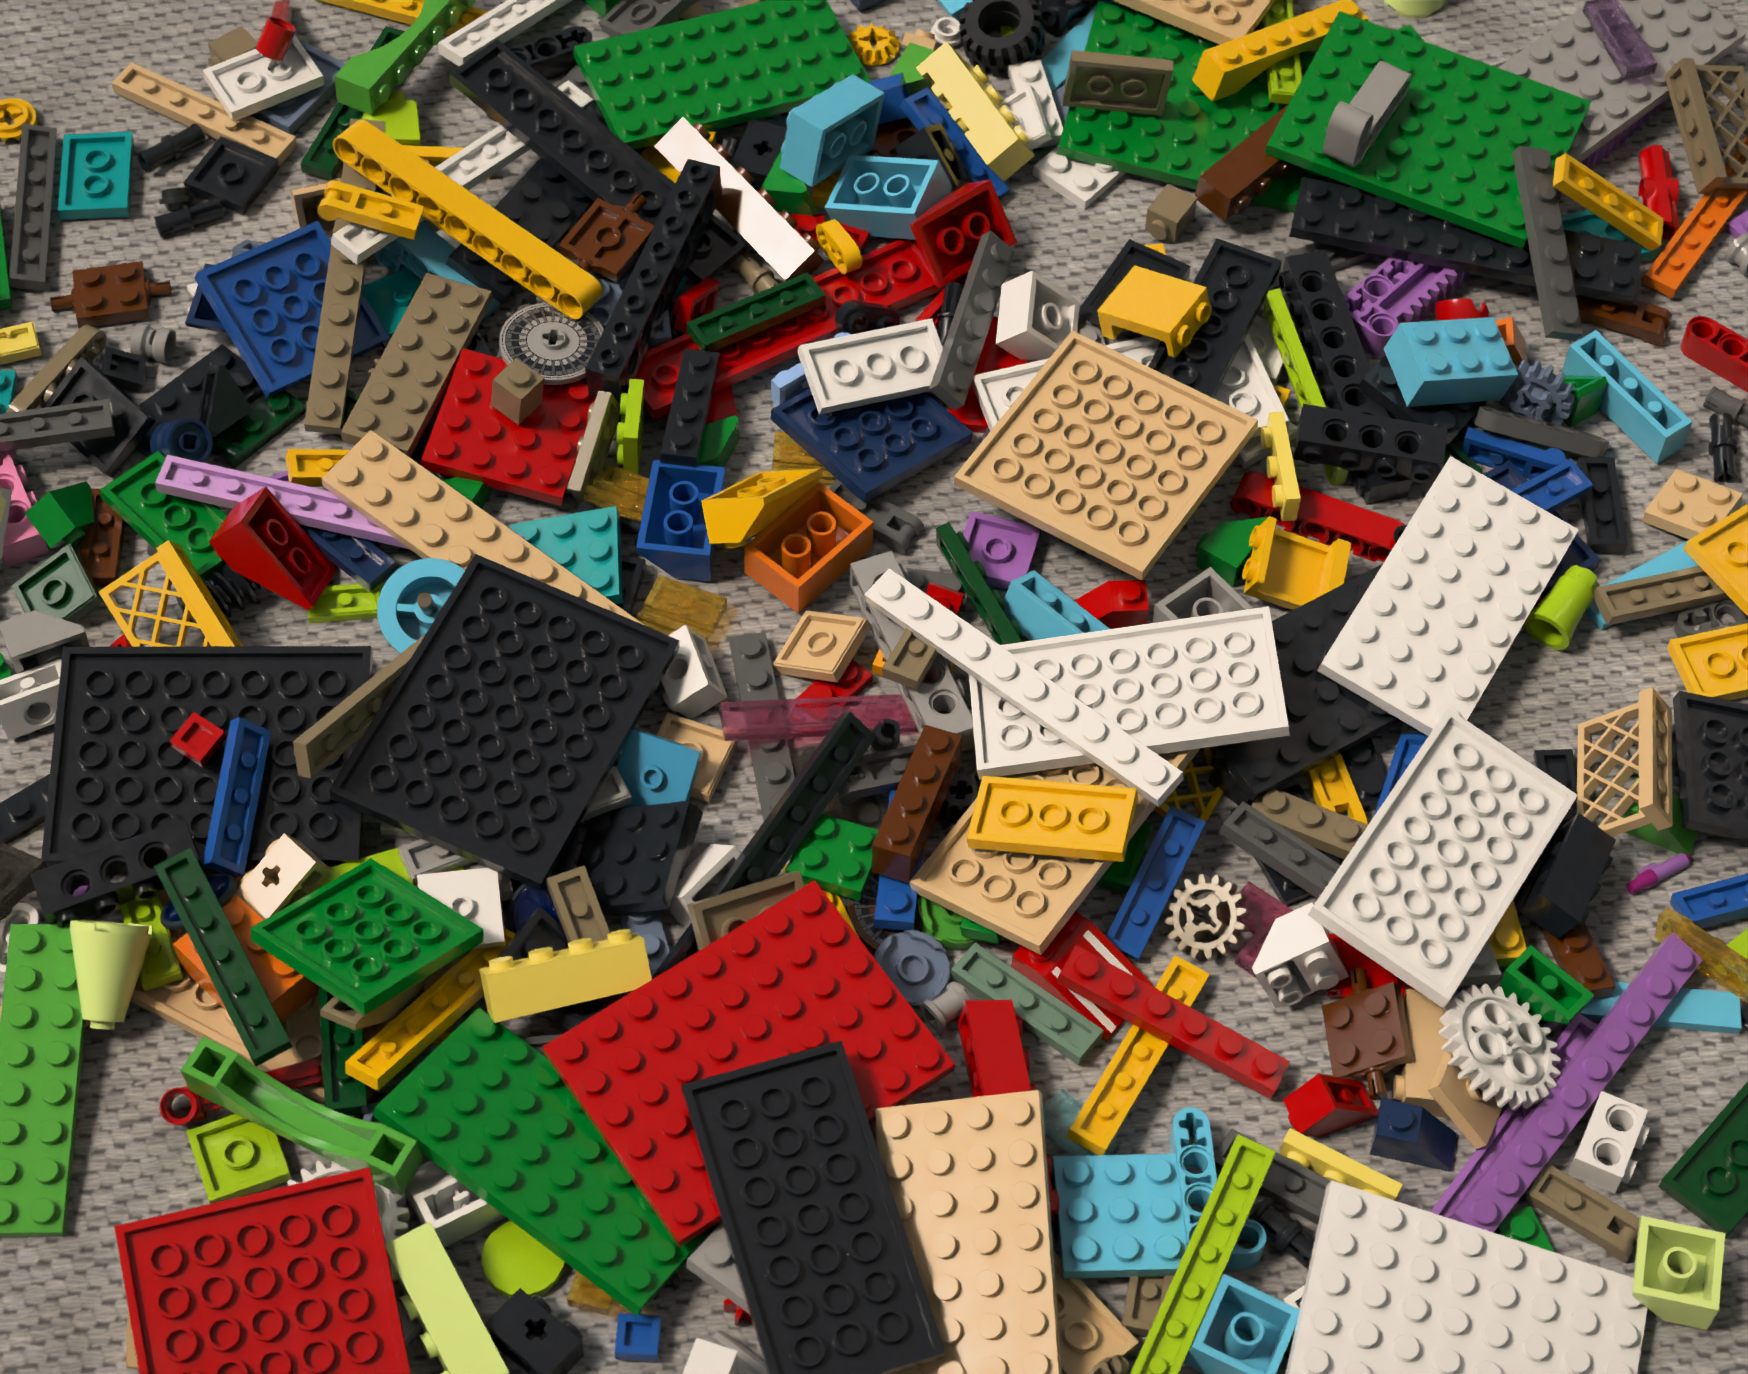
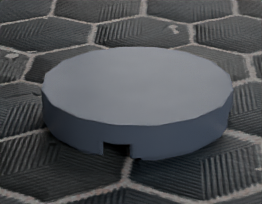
M906 930L903 933L893 934L883 941L874 954V959L913 1009L920 1008V1004L925 1000L932 1001L945 991L946 985L949 984L951 964L948 962V957L945 954L946 951L939 941L927 933Z

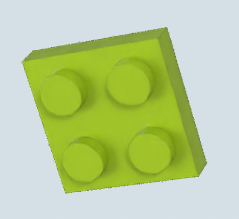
M630 379L628 393H621L620 414L622 416L621 422H618L617 465H623L624 478L638 479L644 431V380Z
M233 1114L186 1131L210 1204L250 1195L292 1180L276 1133L238 1114Z

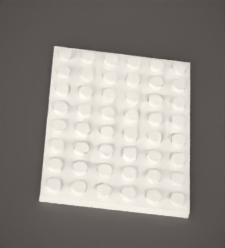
M1331 1180L1325 1191L1286 1374H1637L1648 1308L1632 1296V1277Z

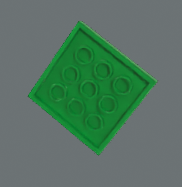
M373 859L365 861L251 927L252 942L364 1016L481 944L484 935V929Z

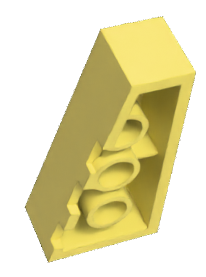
M947 41L916 67L922 77L926 78L933 85L931 89L950 110L948 111L949 114L965 132V136L986 165L1003 181H1006L1035 156L1028 146V143L1031 141L1029 135L1020 125L1015 127L1013 124L1018 120L1005 104L1003 106L1000 105L1004 100L993 85L987 86L986 83L990 81L987 74L979 65L973 68Z

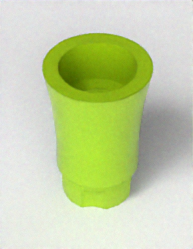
M1577 565L1571 566L1563 576L1558 578L1541 602L1531 610L1523 624L1528 634L1554 650L1566 649L1580 620L1594 600L1593 593L1596 587L1600 586L1598 577L1588 568H1582Z

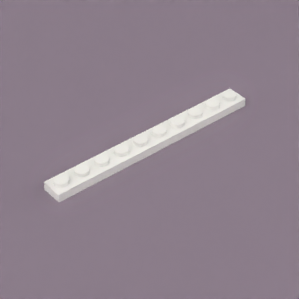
M569 80L557 87L584 110L593 102L590 96ZM499 125L435 168L465 189L470 190L529 151L530 148L502 125ZM351 222L332 234L331 245L357 265L399 236Z
M890 568L864 594L866 602L904 629H909L918 639L928 646H933L938 653L1126 785L1135 788L1139 794L1159 807L1183 781L1184 777L1181 770Z

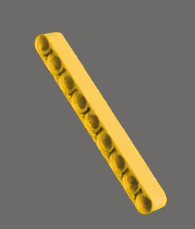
M358 120L334 139V152L345 164L393 197L424 206L422 217L572 319H579L602 298L603 289L595 277L369 122Z

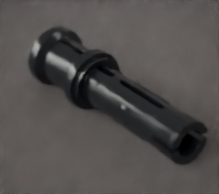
M1267 1197L1255 1209L1249 1219L1260 1223L1265 1230L1266 1237L1274 1243L1273 1248L1277 1252L1284 1253L1286 1251L1308 1270L1314 1242L1302 1232L1304 1228L1301 1226L1302 1223L1297 1219L1292 1221L1274 1205L1275 1200L1272 1197Z

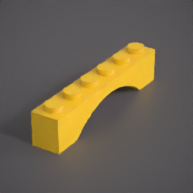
M1339 0L1204 50L1192 81L1212 102L1237 93L1248 82L1271 67V65L1298 53L1318 50L1339 11L1366 21L1369 20V17L1352 0Z

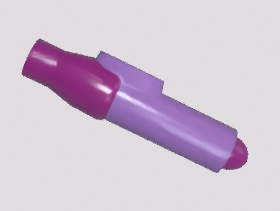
M1680 853L1659 865L1651 863L1638 872V876L1634 880L1626 884L1628 892L1633 895L1641 890L1657 885L1658 882L1688 867L1691 856Z

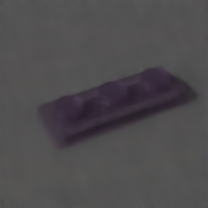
M1619 0L1586 1L1583 13L1622 78L1628 80L1654 74L1657 62Z

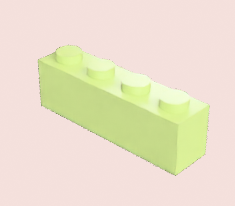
M429 1221L387 1243L386 1248L393 1281H398L404 1293V1296L399 1298L402 1308L410 1321L416 1318L424 1331V1334L419 1336L420 1342L430 1359L437 1356L444 1370L440 1374H509L503 1359L431 1222Z

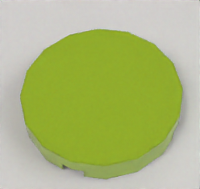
M512 1221L505 1222L495 1229L483 1246L481 1263L486 1281L492 1288L507 1298H510L519 1288L530 1297L534 1294L540 1297L544 1296L557 1283L558 1279L560 1280L565 1270V1262Z

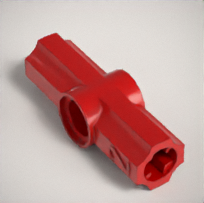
M1650 145L1645 150H1640L1638 156L1641 178L1638 196L1642 197V204L1664 218L1662 239H1669L1679 229L1676 208L1679 196V183L1677 178H1672L1669 151L1663 149L1662 145Z

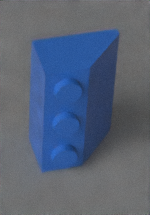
M653 460L636 552L674 578L711 582L717 544H709L701 501L726 489L725 467L706 465L690 467L660 463L659 460Z

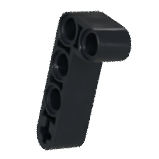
M574 26L508 49L545 79L551 80L568 74L577 64L574 58V46L593 42L592 34L587 28ZM486 113L487 117H488L490 120L495 121L491 116H489V115Z

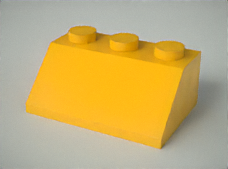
M821 468L760 471L702 500L709 544L724 543L725 548H736L746 545V539L756 537L817 484L822 476Z

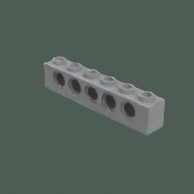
M892 551L850 563V587L864 617L868 619L871 625L872 634L885 661L889 658L906 629L867 603L864 594L889 568L909 582L905 565L903 563L898 564ZM939 653L918 690L897 682L895 683L919 734L921 735L925 725L962 735V752L975 747L972 709L968 710L964 702L965 692L959 679L954 680L950 673V660ZM945 711L948 712V714H941L938 712Z

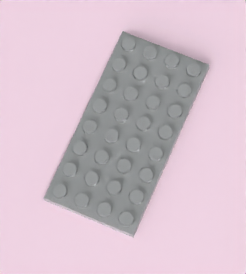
M1593 0L1498 68L1591 101L1589 111L1568 153L1577 161L1582 162L1670 97L1664 75L1682 58H1693L1695 65H1714L1744 42L1746 33L1699 0Z

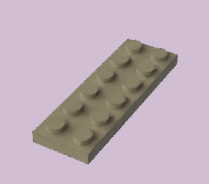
M426 273L341 430L342 441L357 444L372 430L411 458L451 381L462 349L468 348L493 300L492 291Z

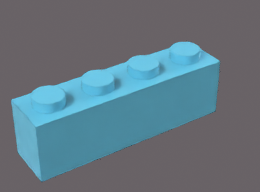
M1597 330L1569 346L1562 373L1566 376H1605L1607 386L1599 409L1656 464L1684 447L1693 421Z
M1035 570L1011 581L1003 601L1005 604V610L1003 611L1009 621L1014 619L1018 623L1023 636L1030 641L1110 629Z

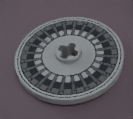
M547 302L538 303L517 311L505 322L499 338L500 353L507 366L517 358L543 376L544 384L546 385L569 384L586 378L585 368L604 329L600 322L588 312L579 319H572Z

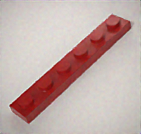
M1075 945L1056 980V983L1269 1099L1275 1093L1290 1062Z

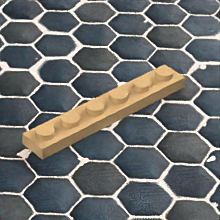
M133 62L112 82L114 93L188 127L194 123L198 124L204 134L218 140L222 136L277 158L279 166L297 147L295 136L251 116L233 122L220 102Z

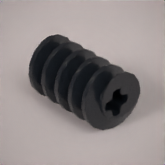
M229 565L223 567V575L218 572L211 573L209 577L210 583L202 579L221 611L228 618L232 617L231 604H234L241 611L245 609L243 602L245 596L254 604L258 602L255 591L261 589L260 584L233 571ZM176 597L178 604L184 613L185 603L183 602L182 598ZM191 614L190 622L197 623Z

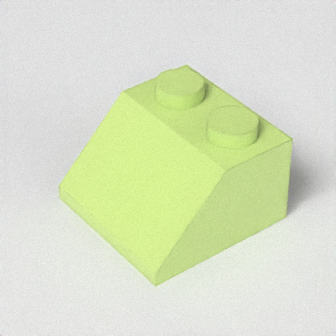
M1641 1216L1639 1219L1632 1296L1666 1322L1707 1330L1719 1311L1725 1233Z

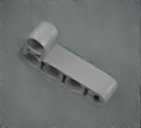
M1382 60L1379 61L1350 104L1340 101L1334 109L1326 132L1323 154L1349 166L1356 167L1406 95L1413 75Z

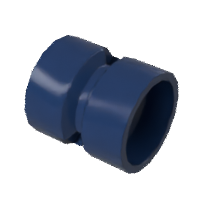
M192 418L163 422L155 428L150 439L152 454L159 451L165 458L167 455H172L198 462H203L208 458L213 446L212 434L208 427L201 421Z

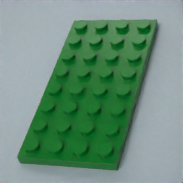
M766 0L574 46V58L610 131L633 150L657 144L682 117L692 126L698 122L706 131H711L747 122L751 119L755 120L791 111L794 107L802 105L815 95L824 92L835 83L846 79L852 74L865 82H871L827 0Z
M479 1007L375 1106L373 1116L384 1125L416 1140L422 1154L636 1316L645 1309L687 1262V1259L721 1223V1221L679 1247L548 1059L501 1023H494L490 1015Z

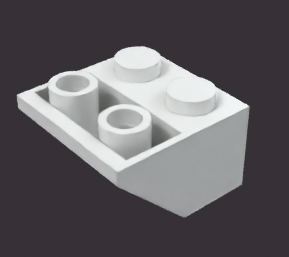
M1313 903L1275 919L1252 967L1255 976L1275 1008L1294 1005L1301 1001L1304 996L1320 989L1332 988L1340 980L1349 977L1328 929L1307 915L1313 907Z
M436 1163L417 1172L404 1191L420 1224L423 1225L430 1221L443 1247L451 1245L506 1218Z

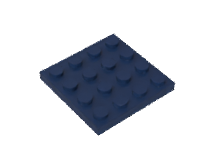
M808 389L771 409L770 418L864 503L970 444L973 435L971 430L926 392L819 414L811 390Z

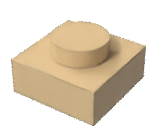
M916 29L915 34L905 32L902 45L907 48L910 42L935 51L941 46L939 42L934 40V34Z

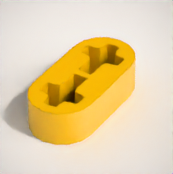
M836 219L816 226L817 239L822 250L842 274H847L862 267V257L857 244Z

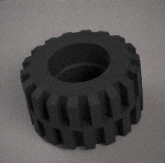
M973 0V3L967 2L963 7L964 13H961L959 18V31L967 59L969 58L970 64L973 67L979 65L986 74L990 70L993 77L1000 78L1001 73H1006V76L1009 77L1008 65L1037 60L1036 55L1041 56L1044 50L1042 44H1045V34L1041 13L1035 0ZM1001 26L1017 28L1013 33L1004 37L988 36L991 31Z

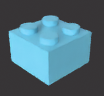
M1223 1274L1183 1364L1203 1374H1276L1296 1327L1299 1309Z

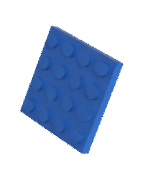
M319 221L197 272L194 278L267 398L304 382L312 376L331 251V241ZM363 293L352 359L382 346L381 341L390 338Z

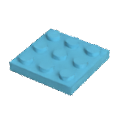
M1176 1154L1053 1156L1054 1190L1058 1191L1060 1200L1059 1213L1056 1215L1062 1279L1175 1275L1187 1248Z

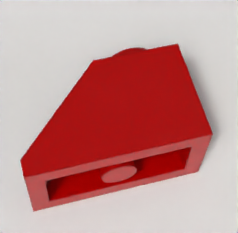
M1146 580L1107 581L1074 600L1110 629L1147 624L1149 604Z
M1319 1073L1283 1099L1289 1112L1288 1119L1292 1127L1305 1136L1318 1138L1375 1119L1378 1112L1372 1099L1369 1097L1363 1081Z

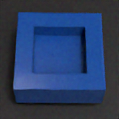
M619 1313L615 1360L658 1362L662 1324L661 1315L639 1314L636 1316L629 1313Z

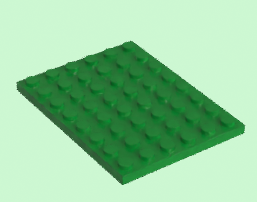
M1098 1L1085 51L1173 60V74L1163 114L1159 116L1069 107L1057 155L1094 165L1099 163L1113 166L1112 169L1197 189L1201 174L1288 104L1269 102L1266 70L1248 82L1237 93L1212 102L1192 81L1203 51L1219 44L1193 35L1171 24L1164 23L1142 12ZM1310 52L1299 53L1302 78L1316 54ZM1294 165L1286 177L1276 179L1264 195H1257L1250 203L1294 213L1302 177L1328 182L1329 177Z
M1339 11L1268 141L1265 154L1523 249L1528 238L1512 152L1519 146L1549 150L1554 174L1556 158L1569 153L1589 111L1591 101ZM1382 60L1413 75L1406 95L1357 166L1352 167L1322 152L1329 120L1340 101L1350 104L1373 69Z

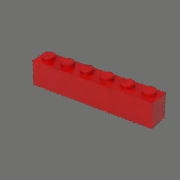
M965 1001L957 1024L972 1097L1036 1090L1035 1084L1029 1081L1030 1057L1028 1050L1022 1048V1019L1020 1015H1015L1013 1001ZM1046 1154L1052 1222L1054 1215L1059 1213L1060 1200L1058 1191L1056 1189L1052 1190L1050 1181L1052 1161L1050 1155Z

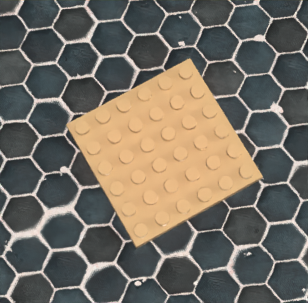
M1072 330L955 474L954 485L1143 580L1258 429V420Z

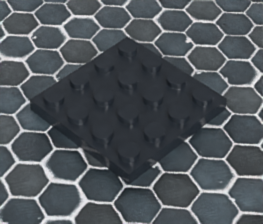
M1679 691L1673 698L1683 828L1748 841V704Z

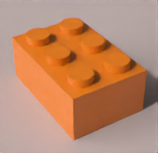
M818 482L744 546V573L799 614L850 568V563L860 560L873 548L874 522L822 483Z
M234 894L222 909L282 1024L319 993V986L251 941V927L262 922L263 919L241 898ZM186 933L173 944L180 967L226 1010L188 933Z

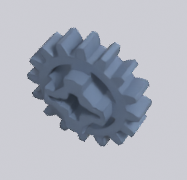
M1522 360L1519 367L1514 364L1518 376L1499 401V405L1508 406V412L1561 425L1563 420L1569 417L1576 399V395L1570 393L1573 385L1563 383L1566 375L1564 373L1555 375L1553 373L1554 366L1550 365L1547 369H1544L1538 360L1535 361L1533 366H1530L1526 360Z

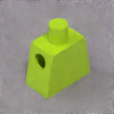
M395 89L390 94L387 102L381 104L372 115L364 112L363 120L385 122V134L401 145L422 146L417 102L406 100L404 92Z

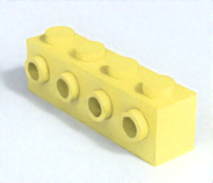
M622 929L608 933V939L598 942H592L591 938H583L569 942V948L553 952L552 947H544L528 952L529 957L513 961L512 956L492 959L489 961V967L479 969L488 1014L496 1023L636 990L652 980L644 938L637 933H632L631 929Z

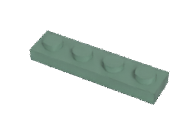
M976 942L951 969L950 977L981 999L1012 1000L1015 1015H1020L1023 1028L1077 1065L1081 1064L1103 1036V1029Z

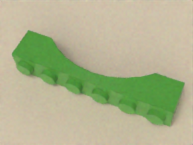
M424 0L419 16L401 36L375 50L352 56L334 76L337 102L372 115L381 104L387 102L390 94L399 84L405 82L407 75L416 65L422 63L425 55L434 45H438L442 36L451 26L457 24L460 16L468 7H472L476 0Z
M204 1036L180 1070L191 1092L351 1171L370 1167L375 1183L401 1196L424 1161L416 1140L381 1123L353 1118L316 1103L278 1082L239 1053Z

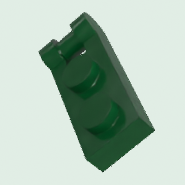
M286 390L268 398L266 397L252 408L253 411L213 437L211 452L215 455L221 454L224 457V462L235 469L306 413L305 405ZM235 441H238L240 443L239 446L231 444H233Z

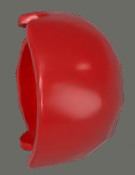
M1468 298L1442 300L1435 303L1437 321L1490 317V312L1485 303H1482L1481 309L1478 310L1473 301Z

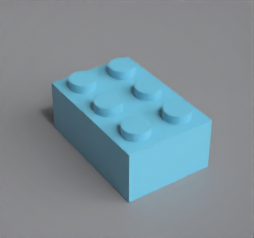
M852 74L846 79L835 83L824 92L815 95L802 105L794 107L786 120L788 126L786 137L781 147L780 168L812 187L843 168L849 155H864L872 150L885 93Z
M849 155L825 209L831 220L836 219L839 223L868 231L869 236L916 240L909 224L940 199L950 194L953 187L939 160Z
M1494 317L1400 323L1384 347L1385 354L1407 407L1501 400L1518 376Z

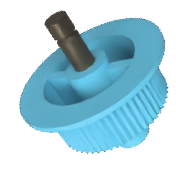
M425 558L402 566L390 576L383 586L378 599L377 617L385 639L399 653L404 652L427 633L465 572L463 568L447 560Z

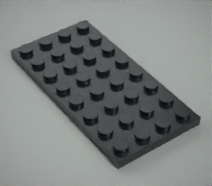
M1383 564L1272 621L1290 736L1211 747L1252 802L1264 796L1265 793L1277 789L1401 721L1317 671Z
M842 1040L681 1085L684 1102L768 1374H893L943 1359L945 1357V1350Z

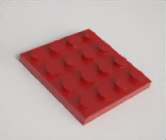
M463 348L422 456L421 466L429 471L484 482V485L562 506L571 472L578 456V441L585 434L588 424V410L596 399L595 396L589 395L587 382L579 380L563 385L544 384L542 403L518 425L491 406L493 379L507 367V364L501 358Z

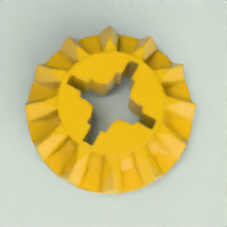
M871 22L867 28L858 25L856 32H850L848 40L861 64L870 66L883 65L893 60L899 52V39L896 38L895 30H887L885 24L880 27H874ZM871 38H874V40H876V49H873L871 43L869 42Z
M8 98L0 100V139L4 143L9 138H15L19 141L22 123L37 125L35 109L30 103L21 99ZM5 115H8L15 123L8 125L5 122Z

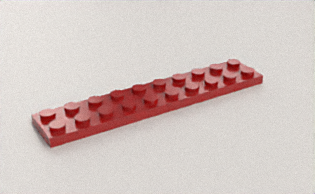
M899 239L861 256L862 267L858 270L842 274L836 267L817 275L813 279L826 294L825 305L714 351L720 353V364L713 393L797 356L800 345L833 339L835 335L841 333L835 325L836 312L847 301L856 300L881 304L897 311L942 291L945 285L941 288L936 287L917 241L913 239ZM687 333L648 350L634 378L644 380V408L653 420L670 413L684 349L700 350Z

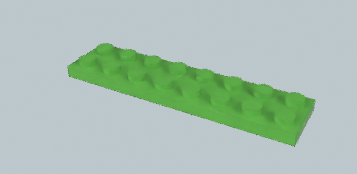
M57 924L10 925L0 1019V1238L65 1237L86 1020H83L70 924H64L65 927L59 928Z

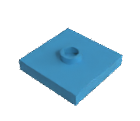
M634 728L622 749L617 766L631 795V804L623 807L629 808L688 801L704 751Z

